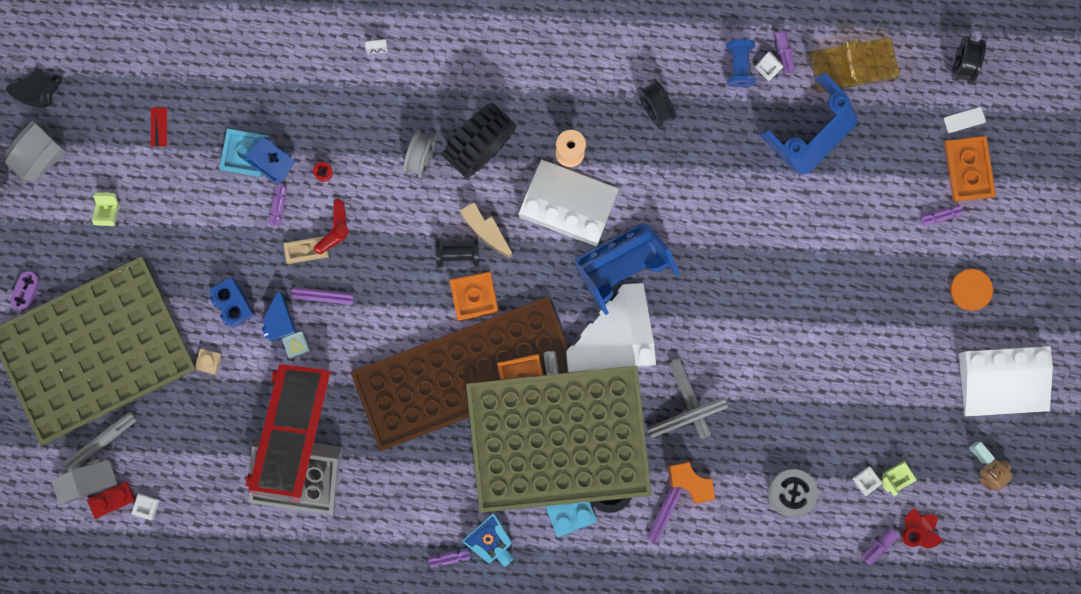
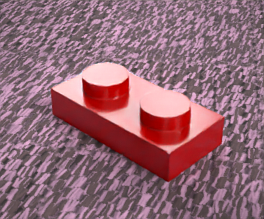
M128 481L87 499L94 519L103 517L136 501Z

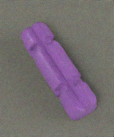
M276 185L274 190L276 195L273 196L270 212L272 216L269 217V224L272 226L281 225L282 218L280 215L283 214L284 196L287 193L285 186Z
M954 205L950 208L947 207L932 213L923 214L921 221L924 226H927L933 222L937 223L951 219L952 216L953 218L961 216L963 210L961 205Z
M465 548L460 549L459 552L456 550L442 553L440 556H430L428 561L430 567L434 568L440 564L443 566L457 563L459 560H469L471 555L469 549Z

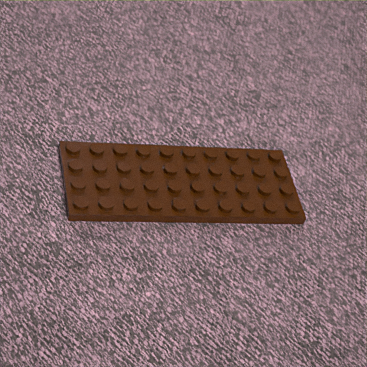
M545 297L351 371L350 373L381 452L470 418L466 384L501 380L497 365L499 362L539 354L543 375H546L543 354L547 351H555L559 374L568 373L566 360L568 346L550 299Z

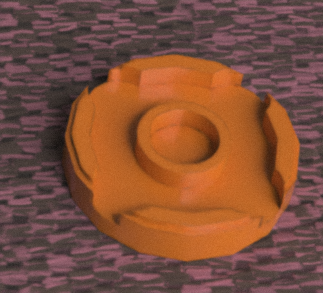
M976 269L964 270L955 275L949 289L955 305L967 311H975L985 307L993 295L991 280L985 273Z

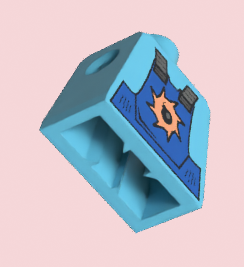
M492 514L463 540L464 544L487 563H491L497 558L506 567L514 559L506 550L512 544V541L495 514Z

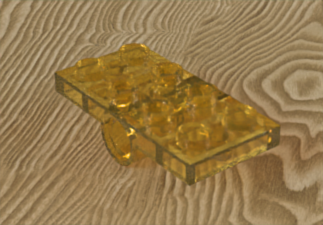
M892 37L867 42L855 40L838 47L810 51L809 53L814 77L826 73L841 89L895 80L900 77ZM815 81L817 93L826 92V91Z

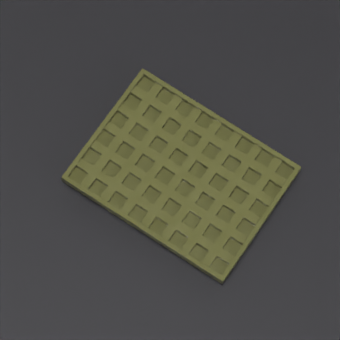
M142 256L0 325V359L40 446H44L196 371L190 353Z

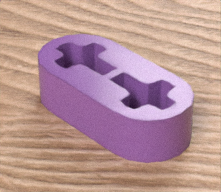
M27 271L20 275L10 299L13 308L24 311L31 307L41 282L37 274ZM31 278L34 281L33 285H28V283L25 282V279ZM18 297H23L26 303L20 304L17 302Z

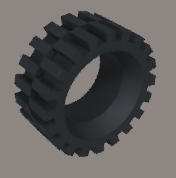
M493 102L482 107L479 112H476L457 131V134L450 139L451 142L446 145L442 156L464 178H469L481 170L504 147L517 126Z

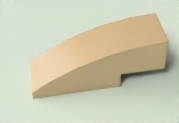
M475 202L460 210L467 225L485 244L508 258L512 257V252L492 217L484 221Z

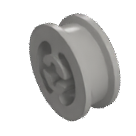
M416 130L405 157L404 173L407 174L409 171L416 173L418 178L421 179L425 176L434 153L437 135L432 134L428 136L422 134V130Z
M790 469L774 476L768 487V498L771 506L778 513L788 517H799L810 512L815 506L818 499V488L814 479L808 473L798 469ZM789 477L797 478L804 483L806 492H804V489L799 484L794 487V483L782 487L781 483ZM794 487V491L797 492V496H793L792 498V495L788 494V491L793 490ZM781 494L787 502H791L792 498V503H797L802 499L804 503L797 509H790L782 504L779 495Z

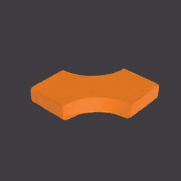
M688 461L667 465L671 487L684 488L695 504L715 500L712 478L697 476Z

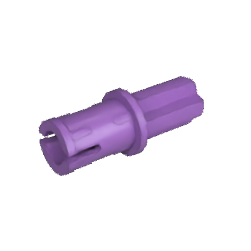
M787 31L774 34L778 48L777 55L780 56L781 63L784 65L783 72L791 73L795 71L791 53L793 49L790 48Z
M889 527L878 540H874V544L862 555V559L868 565H871L883 552H888L887 549L900 537L899 534Z

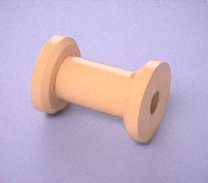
M566 130L558 136L556 141V158L561 165L575 167L582 162L586 148V141L583 135L575 130Z

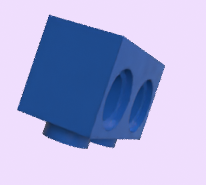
M232 277L209 290L212 295L209 298L214 307H219L221 310L220 318L226 326L229 325L235 328L256 316L236 280ZM224 290L230 291V296L227 300L221 299V293ZM234 308H240L241 311L237 318H232L231 316Z

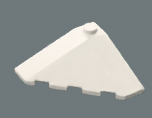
M643 283L623 284L617 290L619 293L616 297L606 303L609 314L605 315L600 310V316L593 324L590 323L580 334L581 338L574 346L571 345L566 351L568 373L638 366V368L656 365L654 340Z

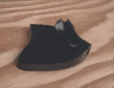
M36 68L26 79L7 86L6 91L25 105L49 107L52 105V96L59 88L58 86L62 83V80L56 74L49 78L44 72Z

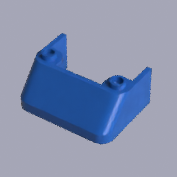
M826 73L816 75L813 79L830 95L828 106L835 116L807 144L800 138H791L782 144L769 130L759 134L798 174H808L857 124V114L849 97Z
M645 223L628 229L578 257L575 261V266L581 278L605 315L609 314L604 302L609 301L612 297V286L647 267L652 272H660L669 267L676 276L680 274L669 248L651 227Z

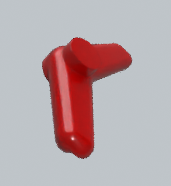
M334 200L333 227L314 246L313 249L318 254L325 253L343 241L349 233L345 204L342 200Z

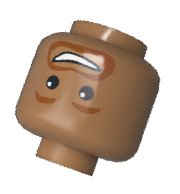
M994 459L980 470L979 475L981 478L979 481L990 491H1000L1012 480L1011 466L1004 460Z

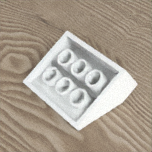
M541 159L519 211V218L597 247L619 188Z
M1051 346L959 353L965 416L1050 411L1053 371Z

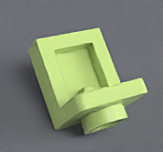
M109 192L94 193L96 206L92 218L93 224L115 226L119 210L116 195Z
M903 461L884 472L881 483L887 492L891 491L896 496L899 490L917 481V478L906 461Z

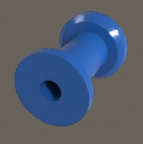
M736 39L726 43V49L732 53L733 76L727 79L728 86L748 87L756 84V78L750 75L749 51L755 48V41Z

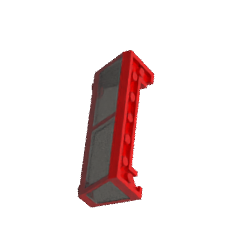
M279 364L278 370H273L271 382H274L268 412L252 474L248 473L245 486L249 487L248 493L300 503L331 371Z

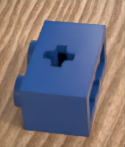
M261 136L254 140L242 159L275 184L280 183L296 161L291 158L290 153L274 146L273 140Z

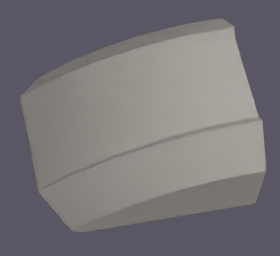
M32 120L9 147L5 163L22 180L36 182L66 151L37 122Z

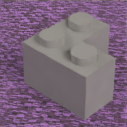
M100 459L88 462V466L81 467V464L58 473L59 477L52 481V485L59 505L79 500L89 494L117 485L110 461L101 462Z

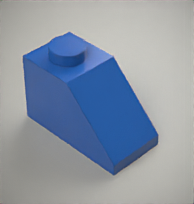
M281 292L276 293L263 319L265 326L262 327L265 338H269L272 342L297 333L284 294Z

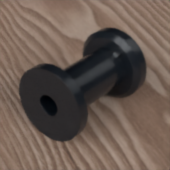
M478 237L472 239V244L443 245L441 239H436L437 268H442L446 261L473 260L475 267L480 266Z

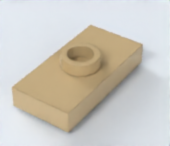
M324 236L284 243L286 263L294 264L329 258L328 251L318 254L313 249Z

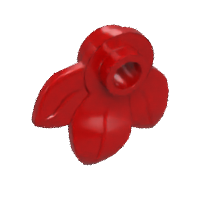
M916 509L911 510L905 517L906 528H904L901 534L904 544L909 547L920 545L926 549L939 545L942 539L933 533L938 517L930 514L920 516ZM911 532L915 534L914 540L909 539Z

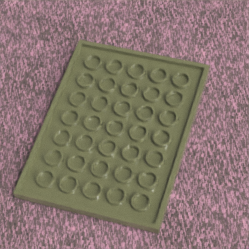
M638 366L466 384L480 513L652 496Z

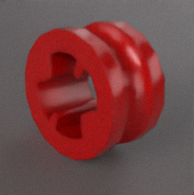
M320 162L314 166L313 174L318 181L327 182L332 178L333 170L328 163ZM321 167H323L324 169L328 168V170L326 171L327 175L325 177H323L322 175L320 177L318 176V174L320 173L319 169Z

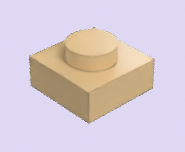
M200 349L195 365L196 370L216 375L222 354Z

